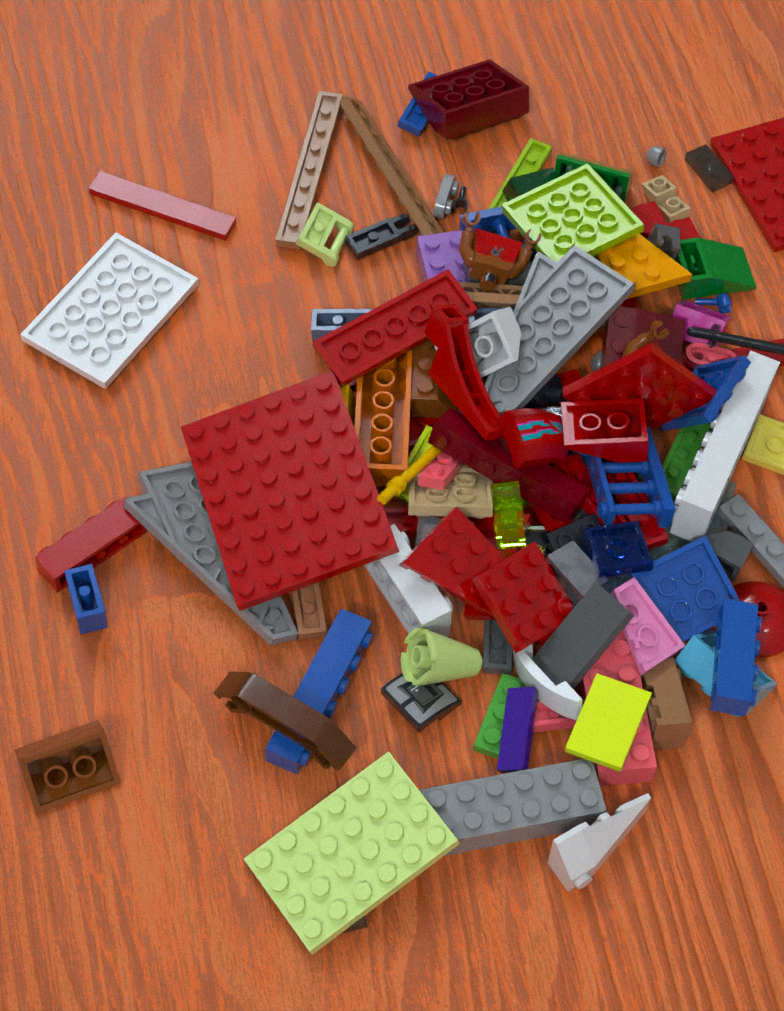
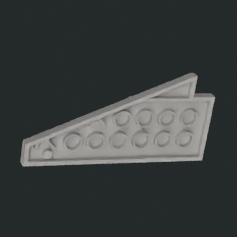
M575 245L557 263L538 251L513 312L521 330L518 361L489 374L484 386L500 416L507 410L522 409L635 290L634 283Z
M192 462L139 472L137 479L144 495L125 498L124 508L270 646L296 640L298 631L281 596L239 611Z

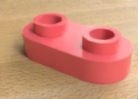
M695 342L687 347L685 362L694 369L698 365L737 356L729 349L717 346L711 348L708 347V344Z

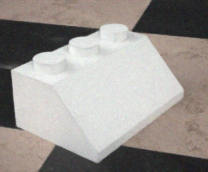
M511 307L493 311L468 324L472 350L481 378L518 361L521 330Z

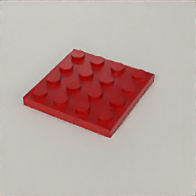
M652 343L563 387V397L570 402L644 398L646 425L650 427V430L658 428L675 418H679L698 407L704 406L711 401L716 393V389Z

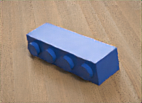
M724 598L717 618L710 710L745 717L749 706L754 707L757 690L753 689V682L757 679L759 666L754 664L755 657L757 658L760 649V641L756 640V633L760 632L762 617L758 616V604Z

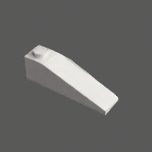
M648 793L621 805L611 817L605 812L599 815L598 820L591 826L587 822L581 823L553 840L548 865L568 892L575 887L582 889L593 880L592 877L647 811L651 800Z

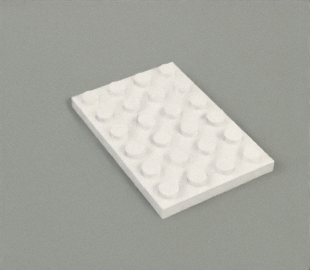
M115 233L20 334L21 340L106 389L199 285L198 278L120 234Z

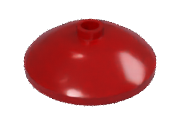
M748 581L733 586L740 601L758 604V608L765 610V612L758 611V616L762 617L760 632L756 633V640L760 641L757 657H771L784 651V591L776 586L759 581Z

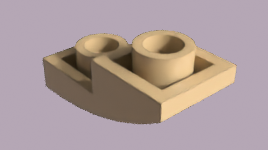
M663 175L642 184V189L650 202H656L662 216L668 223L691 216V208L677 196V187Z

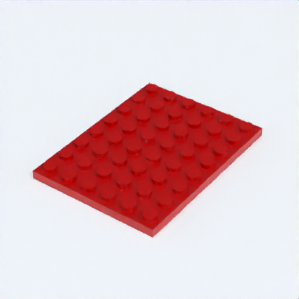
M332 371L181 426L239 611L399 552L383 505L377 501L378 491L338 382Z

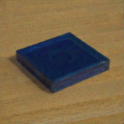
M638 521L584 528L583 536L598 578L653 570L654 564Z

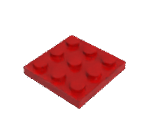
M535 541L471 579L515 653L520 652L558 628L574 608V605Z

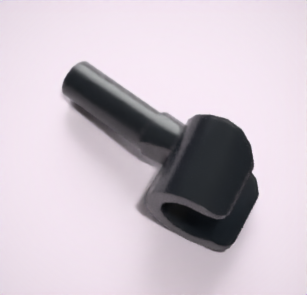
M461 186L459 198L453 201V213H455L457 207L464 208L463 214L467 212L468 204L465 200L467 188L465 186Z

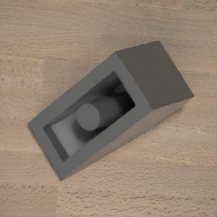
M731 531L706 535L727 577L734 582L754 543ZM703 536L694 537L691 542H693V541H695V540H697V539H699V538H701V537H703Z

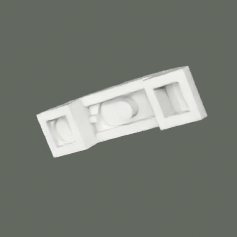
M532 644L518 653H515L512 648L513 662L525 687H535L538 690L537 699L558 714L577 721L582 709V698L566 681L556 686L532 661Z

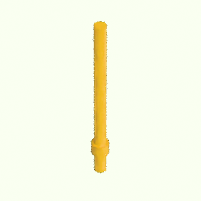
M434 446L429 448L400 476H395L387 483V488L377 496V501L385 505L394 496H399L406 489L407 484L442 451Z

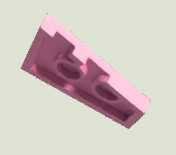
M635 577L611 592L621 604L635 615L623 631L640 676L685 647V644Z

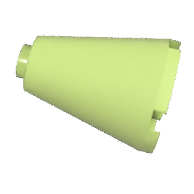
M425 628L412 630L404 643L408 644L406 653L401 652L403 676L406 681L412 682V685L415 686L474 677L483 666V658L478 649Z

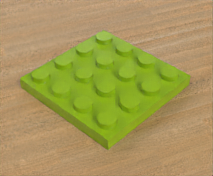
M588 163L501 204L504 215L523 236L531 229L528 237L531 241H536L539 233H541L540 241L533 248L556 263L574 245L593 257L644 232V224Z

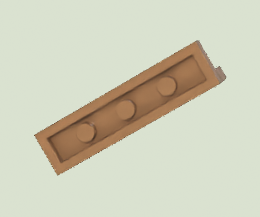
M458 282L477 308H515L520 295L514 294H521L523 286L495 284L494 290L485 291L480 288V283Z

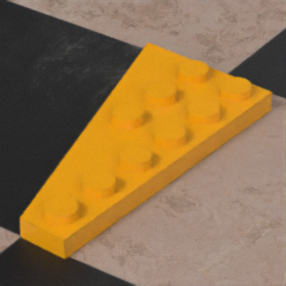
M641 234L635 235L593 256L634 283L635 290L627 299L690 282L692 273Z

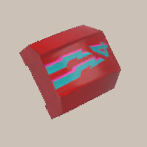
M524 408L507 410L497 419L499 428L503 432L511 453L515 470L560 462L566 459L569 450L564 449L563 425L560 415L543 409Z

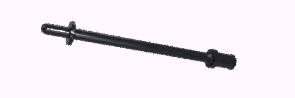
M713 324L710 330L698 327H689L687 329L688 336L708 340V347L711 348L715 346L716 342L784 355V344L719 332L717 324Z

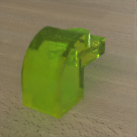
M519 481L491 484V495L495 513L494 527L498 549L526 546L525 513Z

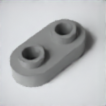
M444 175L434 207V217L444 219L445 215H450L453 206L451 197L457 195L459 182L455 181L456 176Z

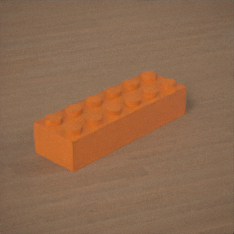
M413 349L357 379L354 429L375 486H387L391 479L395 476H400L408 467Z

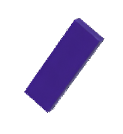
M535 687L508 688L497 764V771L501 774L528 769L538 690Z

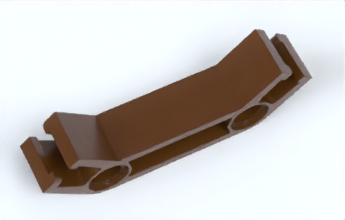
M230 671L213 692L218 699L222 697L231 699V701H227L225 704L230 712L247 713L305 748L324 769H329L332 765L335 770H341L357 748L328 717L254 673Z

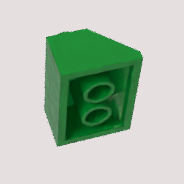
M558 154L555 165L557 177L588 163L616 195L626 203L634 172L575 155Z

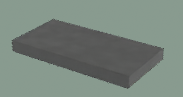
M595 582L535 654L532 661L555 686L566 681L574 689L635 615L601 584Z

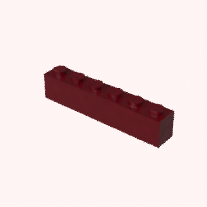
M452 408L448 409L434 422L427 442L542 511L547 512L552 517L561 520L566 525L582 510L590 489L548 464L515 470L505 439L486 441L464 415Z

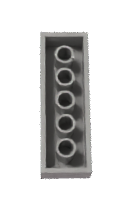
M586 759L419 790L460 843L445 856L565 833L584 822L591 826L598 820L599 815L607 812L594 764Z

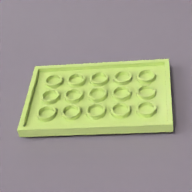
M388 751L246 856L244 860L313 955L460 843Z

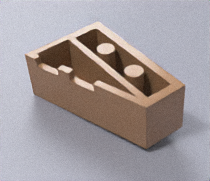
M673 657L666 659L641 676L643 690L652 692V697L647 707V714L654 750L684 748L687 737L691 736L692 719L681 685L680 668L676 667Z

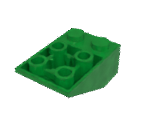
M699 237L680 240V251L675 261L692 273L690 282L678 285L682 300L720 295L722 293L756 290V284L742 247Z

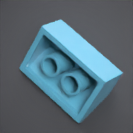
M714 630L693 635L675 659V663L680 666L681 673L690 679L694 678L702 685V691L710 697L716 632ZM758 669L757 679L753 682V689L757 690L756 702L754 707L749 706L746 714L753 710L777 686V683L761 669Z

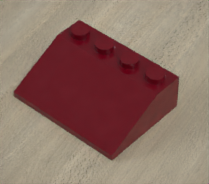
M490 59L408 85V90L432 128L446 140L456 139L460 135L474 133L479 129L495 126L509 119H517L521 115L529 113V86Z
M619 306L605 321L600 369L622 358L626 344L642 332H649L650 325L654 321H661L663 323L662 326L657 328L656 333L661 332L665 328L669 330L666 338L657 339L664 353L680 363L685 320L637 308Z

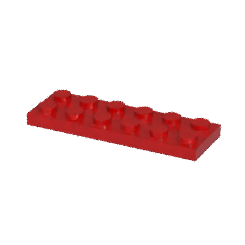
M447 269L313 341V348L327 368L334 373L339 385L343 387L428 341L429 338L424 333L433 306L456 304L468 318L477 314L478 308L450 270Z

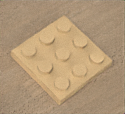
M466 465L461 467V470L445 490L418 486L419 474L410 481L408 515H416L422 518L428 516L445 517L452 508L457 506L466 517H473L475 519L493 517V481Z

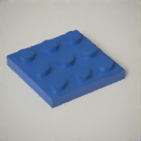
M743 355L696 366L692 373L716 389L714 397L704 406L698 407L679 418H675L659 428L662 431L713 422L718 417V411L723 403L731 398L732 390L736 384L745 377V371L751 364L748 358Z
M706 535L629 574L631 578L635 577L682 642L691 639L693 635L703 633L717 626L718 612L724 598L740 601Z

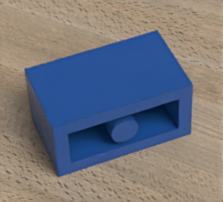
M89 564L65 570L67 587L80 635L108 628L106 613L93 565Z

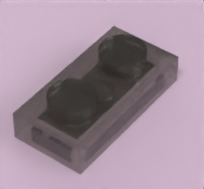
M706 144L686 153L685 161L712 193L733 183L734 176Z

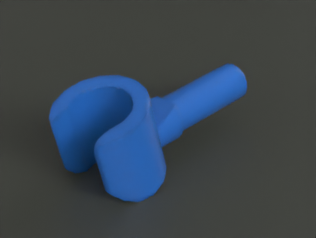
M722 293L712 299L695 298V304L717 306L718 311L723 314L729 313L732 310L731 299L726 293Z

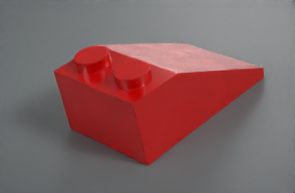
M644 398L561 402L564 449L618 463L647 461L648 434Z

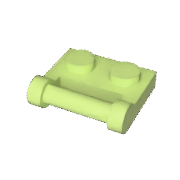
M317 202L296 245L318 256L326 265L334 267L339 261L338 255L345 242V237L353 232L355 226L350 220ZM333 226H336L339 232L331 248L328 249L324 246Z

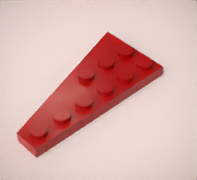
M456 506L406 556L399 566L406 570L414 571L427 582L437 584L450 595L482 613L486 612L493 616L471 579L503 561L505 558ZM555 630L540 638L535 643L539 644L540 646H543Z

